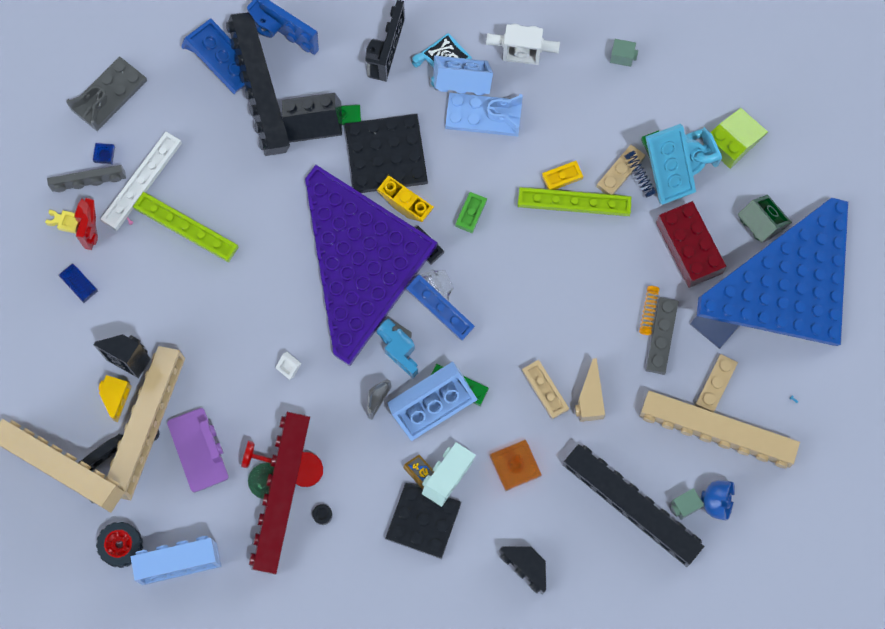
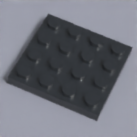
M418 114L345 123L353 188L360 193L377 191L388 175L405 187L428 184Z

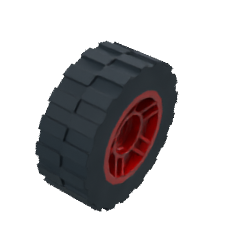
M113 522L111 525L108 524L97 537V553L104 562L112 567H128L132 564L130 556H134L137 551L143 550L141 534L128 523ZM122 541L123 546L121 548H118L116 546V543H120Z

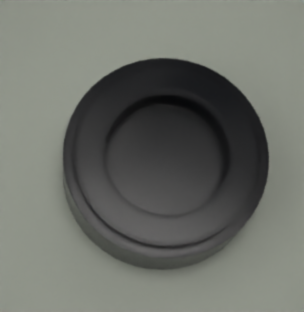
M320 504L314 508L312 516L317 524L326 525L332 520L333 513L329 506Z

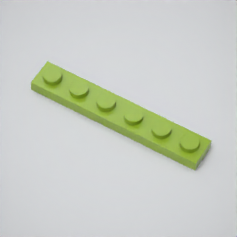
M519 187L518 207L630 217L632 196Z
M145 192L141 194L133 206L134 210L228 263L239 248L232 241Z

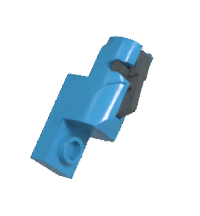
M387 319L377 330V334L387 345L384 348L385 354L413 379L418 374V365L413 359H407L415 350L414 342L411 339L412 332L394 320Z

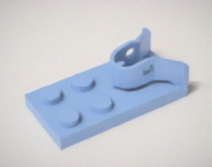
M449 93L445 129L518 137L523 95L519 94L517 97L507 99Z

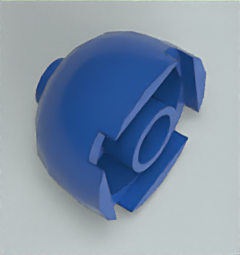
M726 480L713 481L708 485L706 491H702L701 501L704 503V509L708 515L725 521L730 518L734 503L731 501L732 495H735L734 482Z

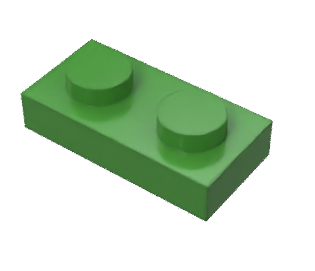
M470 192L455 227L473 234L486 205L487 198Z

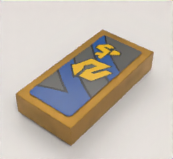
M420 455L405 463L403 467L422 489H424L422 483L428 475L432 476L434 473L433 469Z

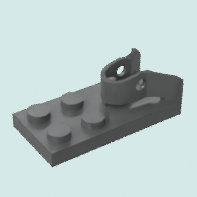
M119 56L80 96L70 100L67 99L66 102L71 111L94 130L98 131L147 82V78Z

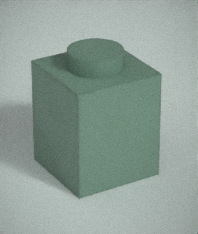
M615 39L610 63L631 67L632 61L637 60L638 50L635 49L636 42Z
M693 488L673 499L670 508L676 517L679 516L680 520L700 510L704 504Z

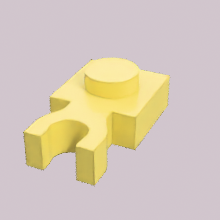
M49 210V215L55 217L53 220L46 219V225H58V230L77 234L79 224L74 218L75 213L62 211L60 215L53 210Z

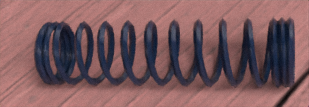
M634 150L624 155L626 160L634 158L628 164L636 162L630 168L638 166L632 172L640 170L634 176L642 174L636 179L644 178L638 184L646 182L640 188L648 186L642 192L652 189L644 194L647 198L655 194L656 190H654V187L649 188L652 186V183L647 184L650 182V179L645 180L648 178V175L643 176L646 171L641 172L644 167L639 168L642 164H637L640 160H635L638 156H633L636 154Z

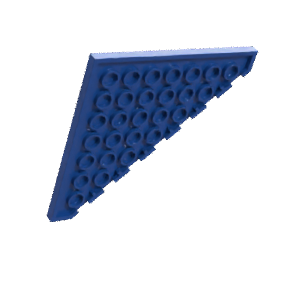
M830 198L698 297L697 316L823 344L841 345L848 201Z

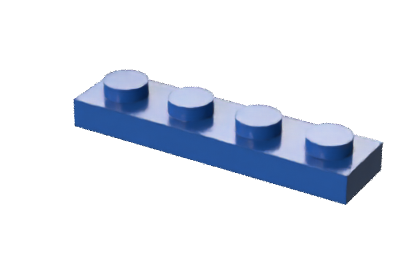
M420 274L405 288L461 341L475 327Z

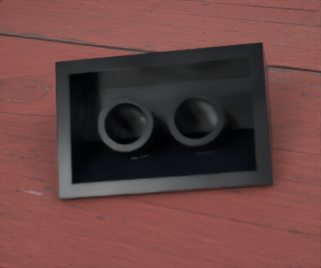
M336 93L282 100V119L289 143L342 136V105Z
M122 334L95 341L93 344L106 361L138 379L151 360L147 354L148 351L144 349L140 340L132 335L127 337Z

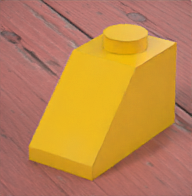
M106 375L105 379L101 380L99 384V394L109 416L115 422H118L132 386L128 381Z

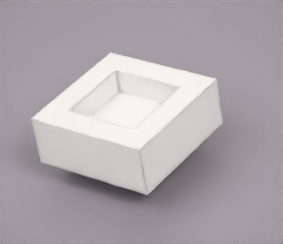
M286 352L279 360L276 369L290 380L295 376L302 363Z

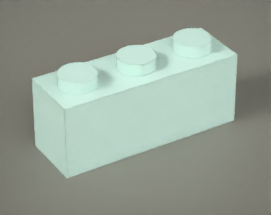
M457 442L452 448L448 447L443 454V461H438L432 470L434 471L433 475H428L422 483L424 486L422 494L442 507L472 465L476 455Z

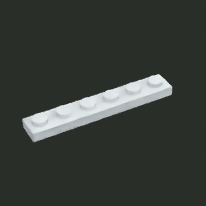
M168 132L163 134L100 220L118 231L134 209L133 206L143 192L146 193L181 146V140Z

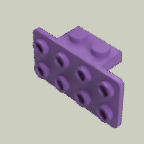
M199 408L170 419L167 425L191 491L195 493L228 480L229 476L221 454H224L220 442L216 443L214 436H217L214 425L209 424L205 410Z

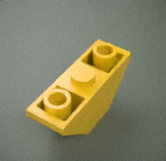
M389 175L377 189L395 210L408 219L423 222L434 209V206Z

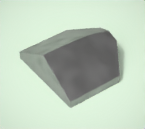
M386 379L368 390L367 413L369 419L372 420L390 391V380Z

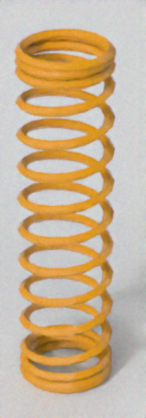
M648 286L646 295L648 293L659 295L660 289L656 286ZM647 295V297H645L646 301L644 302L645 306L656 308V305H647L646 302L656 304L657 301L647 300V298L649 297L652 299H658V297ZM644 306L645 310L650 312H656L654 309H646ZM643 310V315L655 316L652 313H645V310ZM642 315L643 318L641 319V326L643 323L647 325H653V323L643 321V319L654 321L653 318L644 317ZM642 326L639 329V333L651 335V329L653 328Z

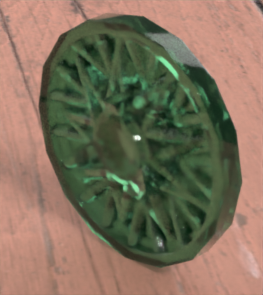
M271 463L259 464L249 474V489L253 495L260 499H263L264 493L268 494L269 486H266L268 474H272L274 468L270 466Z

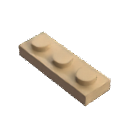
M630 145L598 182L596 187L605 194L614 195L632 174V170L638 167L630 168L636 162L628 164L634 158L626 160L624 155L635 150L636 154L633 156L637 155L638 157L635 160H640L637 164H640L646 155L633 145Z
M720 354L695 406L711 412L715 411L738 362Z
M539 360L522 369L523 374L552 420L569 410V407Z

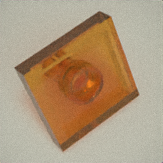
M526 440L490 454L505 492L542 476Z

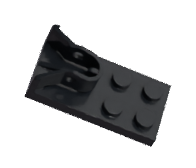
M397 0L396 5L391 8L390 17L392 18L391 22H387L385 32L387 35L385 41L372 39L366 48L365 61L367 62V76L369 78L387 82L405 21L404 1Z

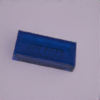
M73 263L58 275L83 303L98 292L97 288Z

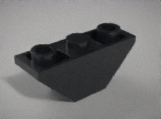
M502 546L499 550L501 554L499 557L507 565L511 563L516 568L514 572L521 579L525 577L530 582L528 586L536 594L540 592L543 595L546 591V561L531 546Z

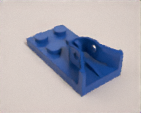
M252 0L247 6V10L254 19L257 32L260 35L272 38L279 32L286 36L290 42L301 46L305 52L315 55L319 51L318 31L270 0Z
M212 18L185 37L181 46L182 49L194 52L233 94H236L245 86L240 78L241 70L240 66L236 64V52L231 47V39Z

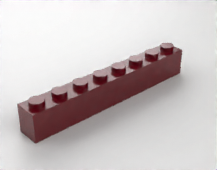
M286 412L285 416H281L279 427L282 428L281 436L277 435L275 447H278L276 455L273 454L270 465L274 468L272 474H268L266 486H269L268 494L264 493L262 505L265 506L264 513H260L257 525L261 527L259 533H255L253 545H256L255 553H251L249 565H252L251 570L273 575L277 574L310 416Z

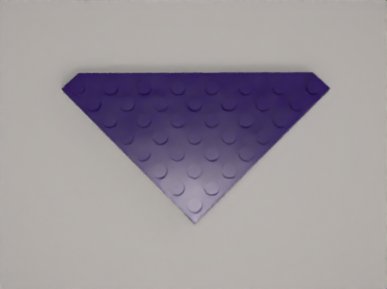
M315 165L305 178L333 355L348 366H351L406 290L405 288L411 283L435 250L438 242L326 170Z

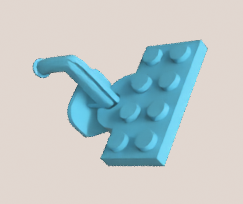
M678 124L646 136L657 194L662 205L695 193L696 188L693 176L699 173L705 164L711 163L714 167H718L722 160V155L712 134L705 127L685 135L683 125ZM703 138L704 145L699 143L696 139Z

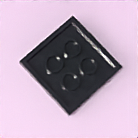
M405 483L385 540L442 559L462 502L448 497L441 507L424 496L422 488Z

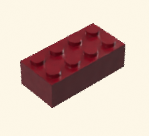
M693 201L658 216L656 224L688 288L723 274L727 266Z

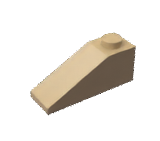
M594 358L591 362L578 405H575L576 417H580V422L601 420L605 417L597 358Z

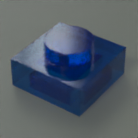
M95 143L93 162L113 164L114 144Z

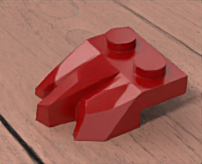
M85 198V200L81 199L78 203L74 215L79 224L76 237L84 249L92 250L93 245H96L98 241L94 199Z

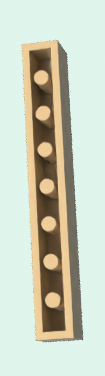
M158 346L157 351L152 356L151 366L145 374L144 384L139 389L137 402L132 407L131 417L125 425L124 435L118 443L115 458L112 459L109 473L105 477L107 481L111 478L120 484L118 488L125 492L121 499L131 501L185 361V357L180 350Z
M648 391L640 413V417H643V420L646 422H657L666 429L673 430L675 428L681 430V433L684 435H695L700 437V440L708 443L711 441L716 442L722 448H733L739 454L746 456L749 454L754 455L757 460L763 462L771 461L777 467L784 469L790 468L794 464L800 445L799 441L652 391Z
M4 419L0 421V446L108 512L111 513L125 493L118 488L120 486L118 482L111 478L108 481L105 480L106 475L96 469L94 472L90 471L91 467L83 461H80L78 464L75 462L77 458L69 453L61 454L62 449L54 444L51 447L48 446L49 442L40 436L37 439L34 438L35 433L27 428L21 430V425L15 421L7 422Z

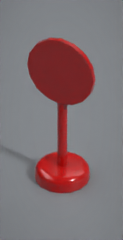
M248 440L241 467L248 468L251 458L271 463L272 458L253 454L255 444ZM303 452L296 485L310 487L320 481L323 475V464L317 455L311 452Z

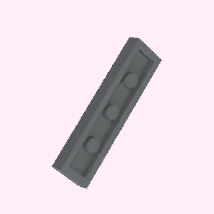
M122 165L50 177L47 178V182L52 192H64L66 189L71 188L81 189L88 185L98 186L104 182H119L121 179H126V174Z
M659 298L646 366L647 372L662 375L666 373L679 302L677 300Z

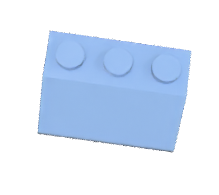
M434 56L433 83L435 89L441 92L453 90L461 94L466 92H473L476 95L490 94L493 72L488 61Z

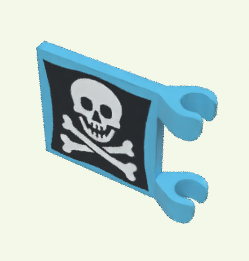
M448 33L422 53L415 55L412 58V64L417 68L426 60L434 68V56L472 59V57ZM433 76V77L431 78V80H432V81H431V85H432L433 87H435V86H434V83H433V80H434V76Z

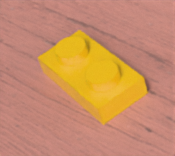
M577 161L542 173V178L548 190H556L580 181L584 177Z

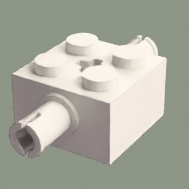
M507 24L504 35L487 33L486 45L502 46L504 48L503 61L539 65L540 53L545 51L559 54L560 42L544 40L542 38L543 29L537 26L525 27L519 24Z

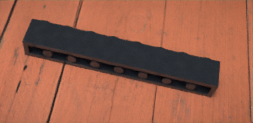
M249 12L231 14L228 22H226V29L231 35V47L236 52V64L240 66V78L242 83L245 84V96L250 102V114L255 119V131L259 133L260 149L264 151L265 156L286 153L290 143L254 19Z
M578 444L564 460L562 466L685 567H688L705 547L701 544L702 540L693 534L691 536L686 532V527L677 521L675 523L667 511L662 508L659 510L651 498L648 496L644 497L638 492L639 489L635 485L626 483L623 480L624 477L619 472L610 470L607 467L608 464L603 459L594 457L592 455L593 452L587 446Z

